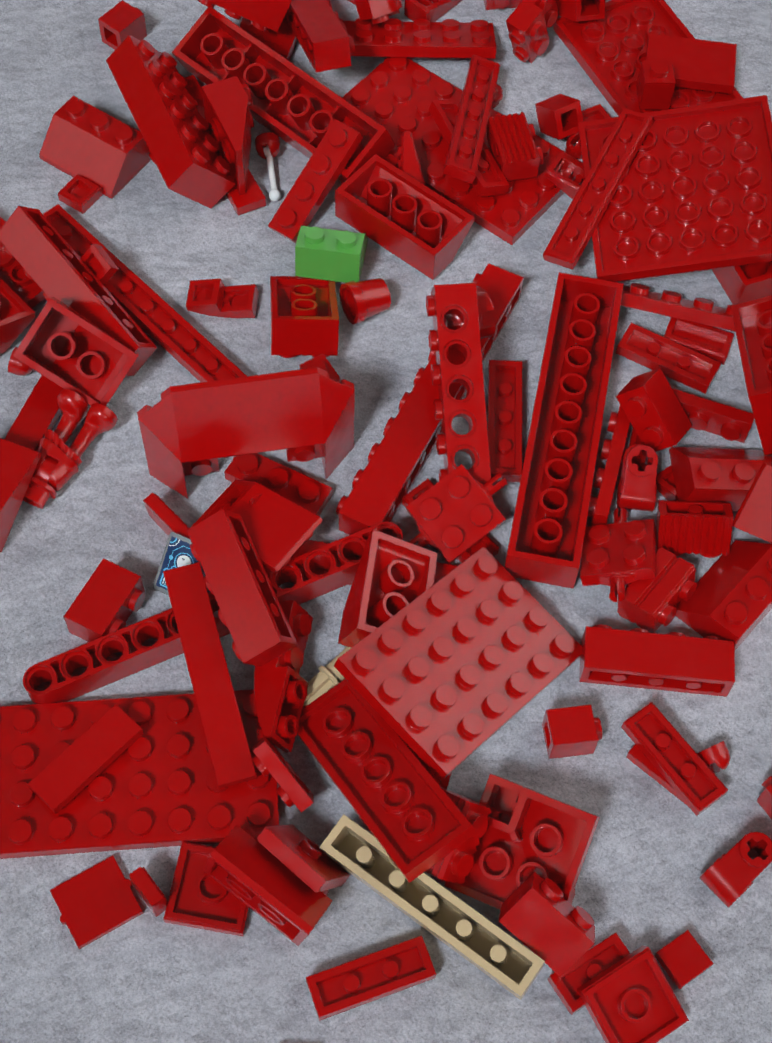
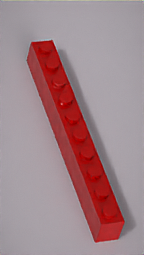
M489 263L483 273H477L472 283H476V286L483 288L487 292L494 307V310L482 312L483 327L490 325L496 327L493 336L481 339L482 363L518 303L524 277ZM451 348L447 350L446 357L450 363L455 365L463 363L464 356L459 349ZM430 351L429 363L426 368L421 367L418 370L411 393L405 392L396 418L390 417L381 443L376 442L372 446L368 456L369 463L366 468L357 471L352 482L353 489L348 497L344 495L339 501L336 515L339 516L340 531L351 535L380 522H391L402 503V497L408 493L436 444V435L442 434L441 420H435L434 399H439L438 385L433 386L431 379V365H436L435 351ZM455 382L449 385V393L453 398L461 400L466 393V388L461 383Z

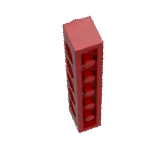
M476 283L434 285L431 295L426 296L427 317L433 316L434 330H429L428 340L430 351L436 352V365H431L432 385H438L439 399H434L435 420H441L442 434L436 435L437 453L444 457V469H439V481L457 468L454 462L455 454L459 451H464L472 459L471 467L467 471L475 480L483 485L491 479L477 287ZM448 314L458 316L461 320V328L457 330L447 328L444 324V316ZM451 348L459 349L464 356L463 363L459 365L450 363L446 357L447 350ZM455 382L461 383L466 388V397L461 400L453 398L449 393V385ZM463 417L467 420L469 424L467 434L460 435L453 430V418Z

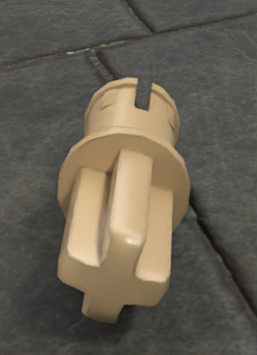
M346 646L325 667L322 665L318 667L319 673L308 682L307 698L304 701L303 707H306L345 679L334 667V664L339 657L351 649L350 647Z

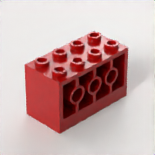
M772 295L731 306L748 397L764 455L772 454Z

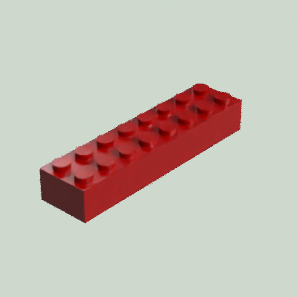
M208 7L172 51L184 69L206 85L237 76L243 88L248 87L251 93L253 105L249 106V110L253 119L278 135V137L309 159L334 119L360 132L363 139L338 177V180L342 183L372 156L377 154L385 159L395 147V143L385 127L213 8Z

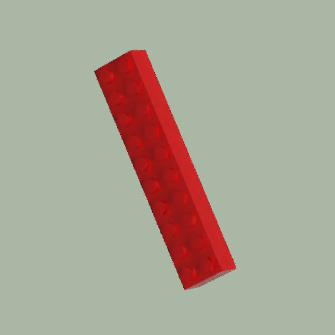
M560 272L558 274L504 566L514 578L574 589L582 555L624 283Z

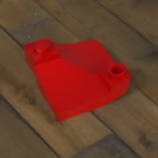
M490 774L479 804L490 808L491 814L488 815L487 830L479 838L480 844L476 846L477 851L473 854L474 863L472 870L465 877V882L462 885L446 881L444 886L501 910L502 903L535 871L541 878H549L554 881L562 890L563 897L572 905L576 883L600 817L503 777Z

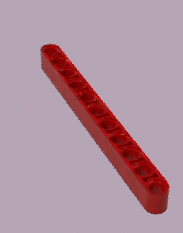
M380 522L292 558L278 572L265 570L280 605L282 601L294 600L300 605L352 583L361 558L356 561H350L346 558L350 555L362 557L369 533L374 529L403 540L402 530L393 522ZM320 568L328 570L327 573L322 575L313 573V571ZM285 582H292L295 584L293 587L288 589H283L279 587L281 584ZM210 592L208 596L214 613L219 609L215 596ZM168 609L34 664L27 669L23 676V686L34 704L68 702L183 654L173 609ZM214 617L219 637L230 634L229 629L221 622L220 618ZM147 639H158L152 646H142ZM113 653H123L119 659L107 661L108 657ZM87 667L83 674L72 676V673L77 668ZM51 682L47 689L36 691L41 683Z

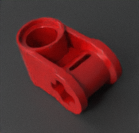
M633 444L624 451L617 489L618 509L623 507L628 510L651 512L654 510L657 492L658 456L650 446ZM640 450H642V455L648 457L647 463H642L640 469H638V465L632 463V457L639 456Z
M761 832L748 833L726 854H722L699 879L729 908L754 883L753 880L772 862V840ZM752 849L756 850L759 854L754 859H751L747 854Z

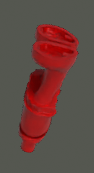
M62 389L57 396V405L62 411V417L54 431L47 429L45 431V438L40 439L37 451L42 453L23 499V501L40 509H43L49 498L54 499L57 496V492L64 487L71 477L79 472L78 467L82 463L80 458L95 438L101 433L113 429L118 422L116 414L111 409L99 403H93L88 409L85 399L69 389ZM85 419L80 432L68 447L66 442L77 426Z

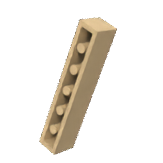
M343 814L321 844L320 849L326 856L521 1000L544 967L545 961L425 873H422L409 883L376 838Z

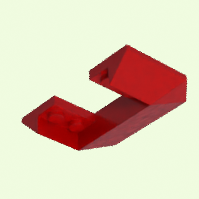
M318 367L170 386L161 393V400L153 407L145 405L137 412L149 473L188 499L185 476H204L211 472L219 471L218 458L286 449L288 462H307L313 458L322 457L325 479H327L354 448L355 388L354 383L345 379L337 382L329 378L328 372Z

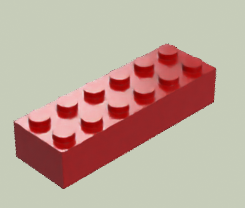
M128 35L106 59V62L168 189L211 209L236 184L230 173L231 167L222 158L218 142L208 131L209 124L200 115L197 109V101L189 94L186 88L188 84L176 68V60L165 51L163 53L157 51L148 41L144 39L140 41Z

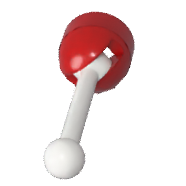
M266 132L256 137V151L260 157L267 160L271 186L269 198L272 201H278L281 198V192L277 189L273 158L280 152V141L278 135Z

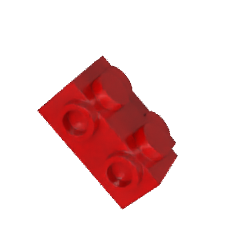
M523 0L506 20L513 54L520 61L532 63L538 55L541 56L546 51L550 42L547 27L550 28L554 25L559 14L556 0Z

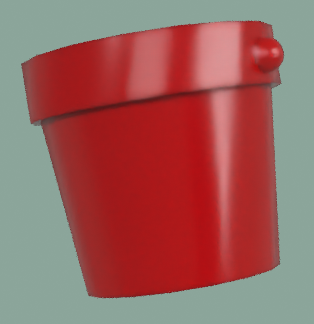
M381 278L358 282L350 281L340 286L339 295L342 309L346 318L352 324L364 322L367 318L388 310L391 306L389 289Z

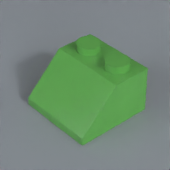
M301 226L295 246V276L343 283L360 281L368 237L365 234L351 231Z

